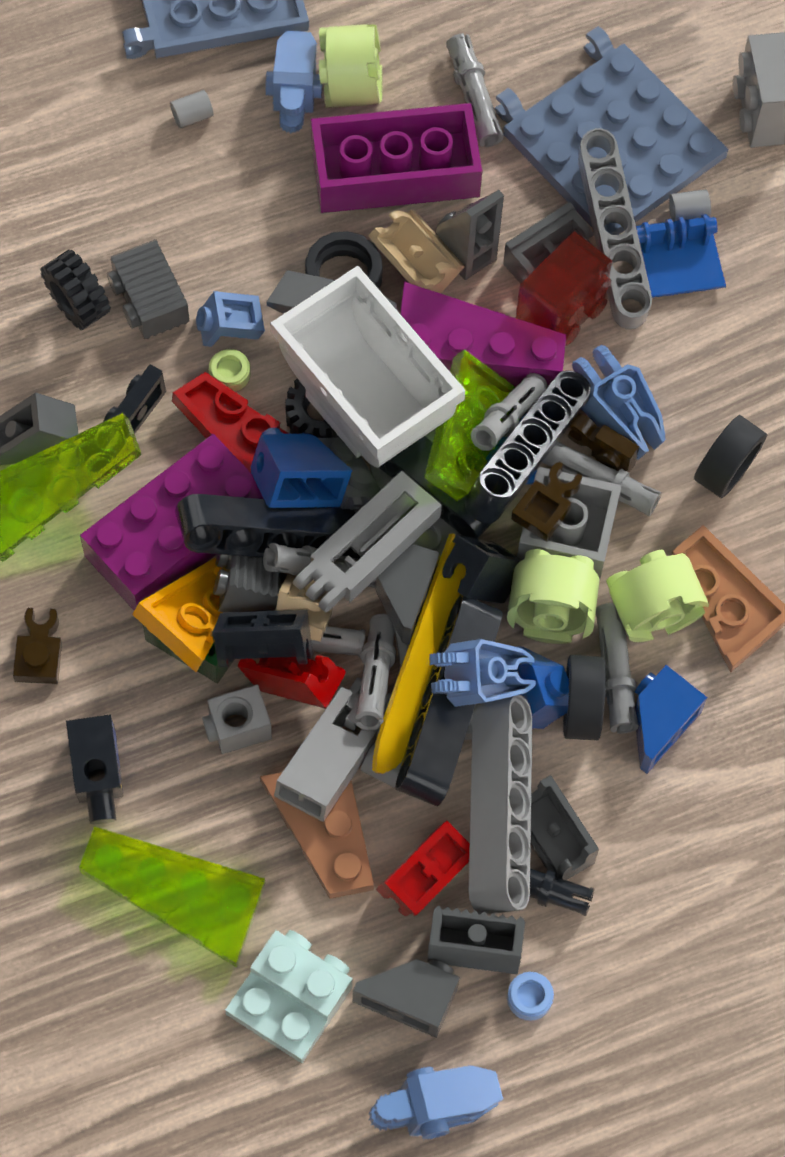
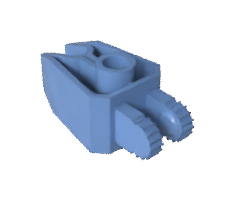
M286 31L277 40L274 71H267L266 95L273 96V111H280V128L285 130L286 133L290 132V134L302 129L305 113H313L314 98H322L323 84L320 83L319 74H316L317 42L311 32Z
M602 344L593 349L592 353L596 364H598L599 369L606 378L601 380L585 358L580 357L573 361L572 364L573 370L583 375L591 386L590 395L581 409L599 428L606 425L639 445L637 460H639L649 451L644 439L654 450L665 441L662 414L640 368L629 364L621 367L615 356L611 354V351Z
M484 639L450 644L444 653L430 654V665L445 667V679L431 683L432 693L447 694V698L454 706L486 703L524 694L535 687L536 680H523L519 677L518 672L508 671L517 670L518 665L534 663V658L522 648Z
M472 1065L435 1072L433 1067H425L409 1072L407 1079L398 1091L380 1096L379 1100H376L374 1107L370 1109L371 1111L368 1115H370L369 1120L371 1125L375 1126V1129L378 1128L380 1131L384 1129L386 1131L387 1128L391 1130L407 1126L409 1136L422 1135V1139L428 1140L450 1133L449 1128L475 1122L498 1106V1102L503 1100V1096L495 1071Z

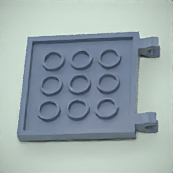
M141 0L148 27L130 28L122 32L127 59L140 58L151 49H154L156 58L282 36L286 31H309V19L303 0Z
M597 26L586 34V38L590 42L584 46L586 53L595 59L596 63L527 111L523 109L518 96L510 88L496 96L500 104L494 109L498 116L508 123L504 126L503 135L567 202H571L575 210L591 227V218L578 165L580 143L588 131L602 128L614 135L618 145L635 223L668 200L670 194L678 193L724 160L728 153V148L624 43L614 49L607 33ZM592 147L587 150L588 154L594 158L607 156L606 151L600 147ZM600 185L596 188V191L605 197L616 194L615 189L609 185ZM609 223L604 226L605 230L612 235H619L625 231L618 223Z

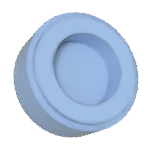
M525 972L516 976L511 982L507 993V1002L511 1011L517 1017L529 1021L545 1016L550 1010L554 999L551 983L546 977L536 972Z

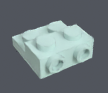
M275 930L251 965L250 974L225 1009V1013L292 1058L303 1063L351 991L353 978L347 975L350 968L340 959L327 954L323 960L308 951L312 945L299 933L289 930L286 935H283Z

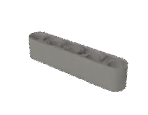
M595 128L588 131L581 140L578 165L612 316L620 327L636 329L646 322L652 305V295L617 141L608 130ZM592 147H600L606 151L607 156L594 158L588 154L587 150ZM600 185H609L615 189L616 194L605 197L600 195L596 188ZM609 223H618L624 228L625 232L620 235H612L605 230L604 226ZM617 261H626L632 265L634 270L628 274H621L614 269L613 264ZM627 299H634L641 304L642 310L637 313H630L622 307L621 303Z
M522 695L476 704L473 711L469 899L473 909L479 915L484 911L487 915H490L492 913L523 910L527 906L530 897L532 712L529 703Z

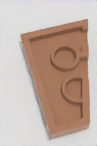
M702 525L672 551V555L683 553L689 558L709 603V607L703 606L706 613L702 616V619L731 673L785 626V604Z
M282 772L260 776L262 786L267 794L271 796L280 812L281 818L303 850V855L329 899L373 891L374 883L352 780L324 822L274 796L276 783Z

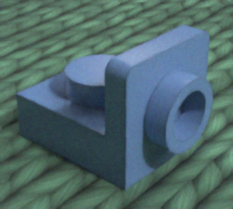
M214 291L204 305L198 309L196 315V326L201 331L203 346L213 347L220 336L258 340L265 332L259 296Z

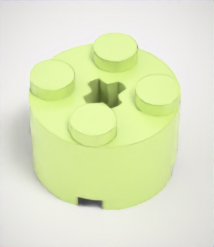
M362 24L319 28L321 52L326 51L324 53V60H319L320 83L324 84L326 108L381 104L383 78L382 65H380L379 61L381 49L377 25Z
M540 549L527 551L524 560L515 566L507 613L509 625L514 629V625L517 623L524 628V636L545 643H571L572 635L583 633V639L588 637L594 629L600 582L598 574L593 569L594 562L590 558L581 555L566 557L550 555L548 552Z
M664 550L650 552L640 559V566L630 571L618 572L606 580L609 594L627 636L633 642L654 640L651 632L655 630L665 629L668 635L677 632L701 618L706 613L703 606L709 607L689 558L683 553L666 556Z

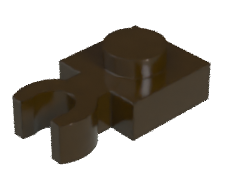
M578 413L569 425L571 431L567 437L578 445L590 448L592 450L591 456L595 457L596 461L618 472L620 469L630 472L635 466L640 446L606 425L599 428L584 414Z
M560 461L551 467L548 485L545 486L535 480L511 513V520L546 542L571 510L572 502L566 498L578 492L582 480V475L577 473L571 482H561L558 477L562 472L563 463Z
M27 608L24 620L30 636L17 635L13 669L15 682L58 684L62 641L61 637H50L57 631L59 626L56 609H50V617L46 623L37 624L34 622V609Z

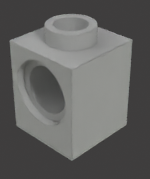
M258 685L207 700L209 715L202 717L209 742L217 740L221 754L272 739L271 722ZM231 715H241L247 719L239 727H230L224 723Z

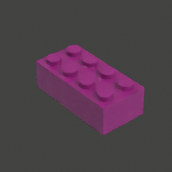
M471 103L311 119V147L320 213L480 198L483 171Z
M214 434L80 534L83 553L86 559L133 610L142 600L202 566L217 555L197 553L186 548L175 514V508L180 500L192 494L264 499L252 474Z

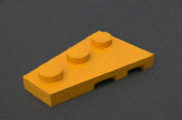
M216 558L138 603L132 614L150 633L162 641L194 672H197L214 642L212 631L220 613H223L218 611L220 596L213 595L218 571L222 570L221 567L215 565Z

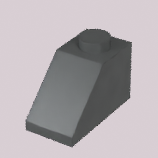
M34 393L0 415V465L53 459L79 442L75 404Z
M415 544L408 547L376 578V593L402 643L408 645L412 639L440 560V552Z
M416 959L356 982L353 989L352 1002L437 1038L458 990L460 977L454 975V970L443 962L429 959L428 963Z

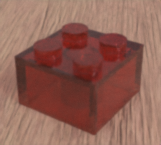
M574 231L520 284L515 318L566 334L565 346H568L579 334L580 326L588 318L593 320L598 317L607 305L608 300L605 297L612 281L609 276L613 260Z

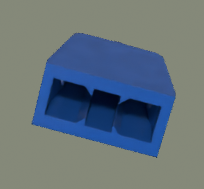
M269 428L261 434L251 464V474L269 508L340 507L352 473L350 467L316 436L311 434H283L278 428Z

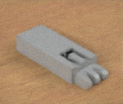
M401 471L310 556V564L295 577L293 584L299 590H302L312 580H315L306 591V596L314 601L327 591L328 593L318 605L324 612L331 610L343 597L351 602L440 518L441 504ZM350 548L361 557L355 562L348 555L345 558V563L340 568L334 564Z
M359 677L354 681L349 690L344 687L339 689L276 783L275 797L324 822L363 763L369 749L376 743L379 729L371 731L362 729L358 736L342 729L343 725L353 731L357 727L355 714L358 709L362 681ZM390 693L385 698L383 717L392 695Z

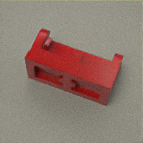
M316 655L315 660L307 659L308 663L298 665L296 657L260 658L258 664L253 659H240L237 665L254 686H259L261 692L327 709L346 674L343 667L336 666L329 657Z
M446 820L376 890L383 898L389 899L391 897L400 906L398 909L400 914L408 916L412 913L415 917L469 863L470 843Z

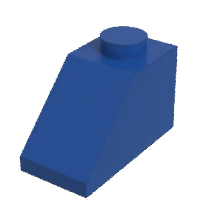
M514 646L524 649L534 658V663L518 665L517 670L508 672H518L519 677L523 680H536L534 688L520 695L530 705L532 729H544L567 713L569 679L564 666L525 647Z
M665 665L657 675L652 672L646 675L635 690V693L638 694L635 710L639 725L638 729H636L640 769L646 774L650 772L702 713L707 700L703 693L668 665Z

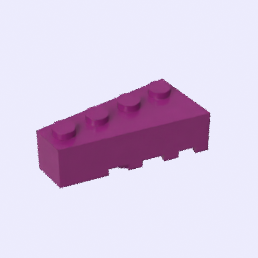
M404 282L400 315L461 385L514 390L528 374L536 373L541 375L546 380L547 386H549L555 377L563 371L566 334Z

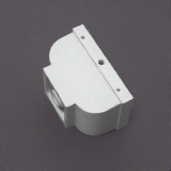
M356 266L270 323L271 334L279 342L281 352L293 373L306 388L307 399L357 458L362 455L374 467H380L453 417L456 406L465 399L466 390L359 266Z

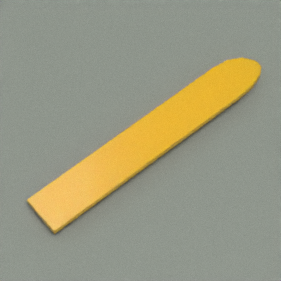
M454 533L448 535L385 711L383 723L378 732L372 761V770L377 774H384L395 769L403 760L433 665H430V654L437 653L450 611L456 599L461 595L457 591L460 581L466 575L465 566L463 564L457 565L451 578H444L442 574L443 566L455 546V543L452 542L456 536Z

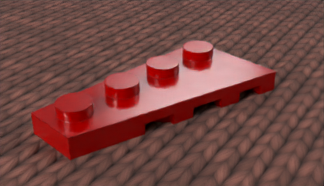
M206 372L178 388L172 394L173 404L206 439L214 434L250 473L261 434L269 428H278L283 434H289L280 428L281 422L269 414L261 415L248 406V400Z

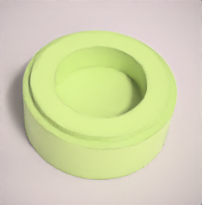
M225 349L219 351L211 358L209 362V375L236 392L243 389L250 380V363L242 352L234 349Z

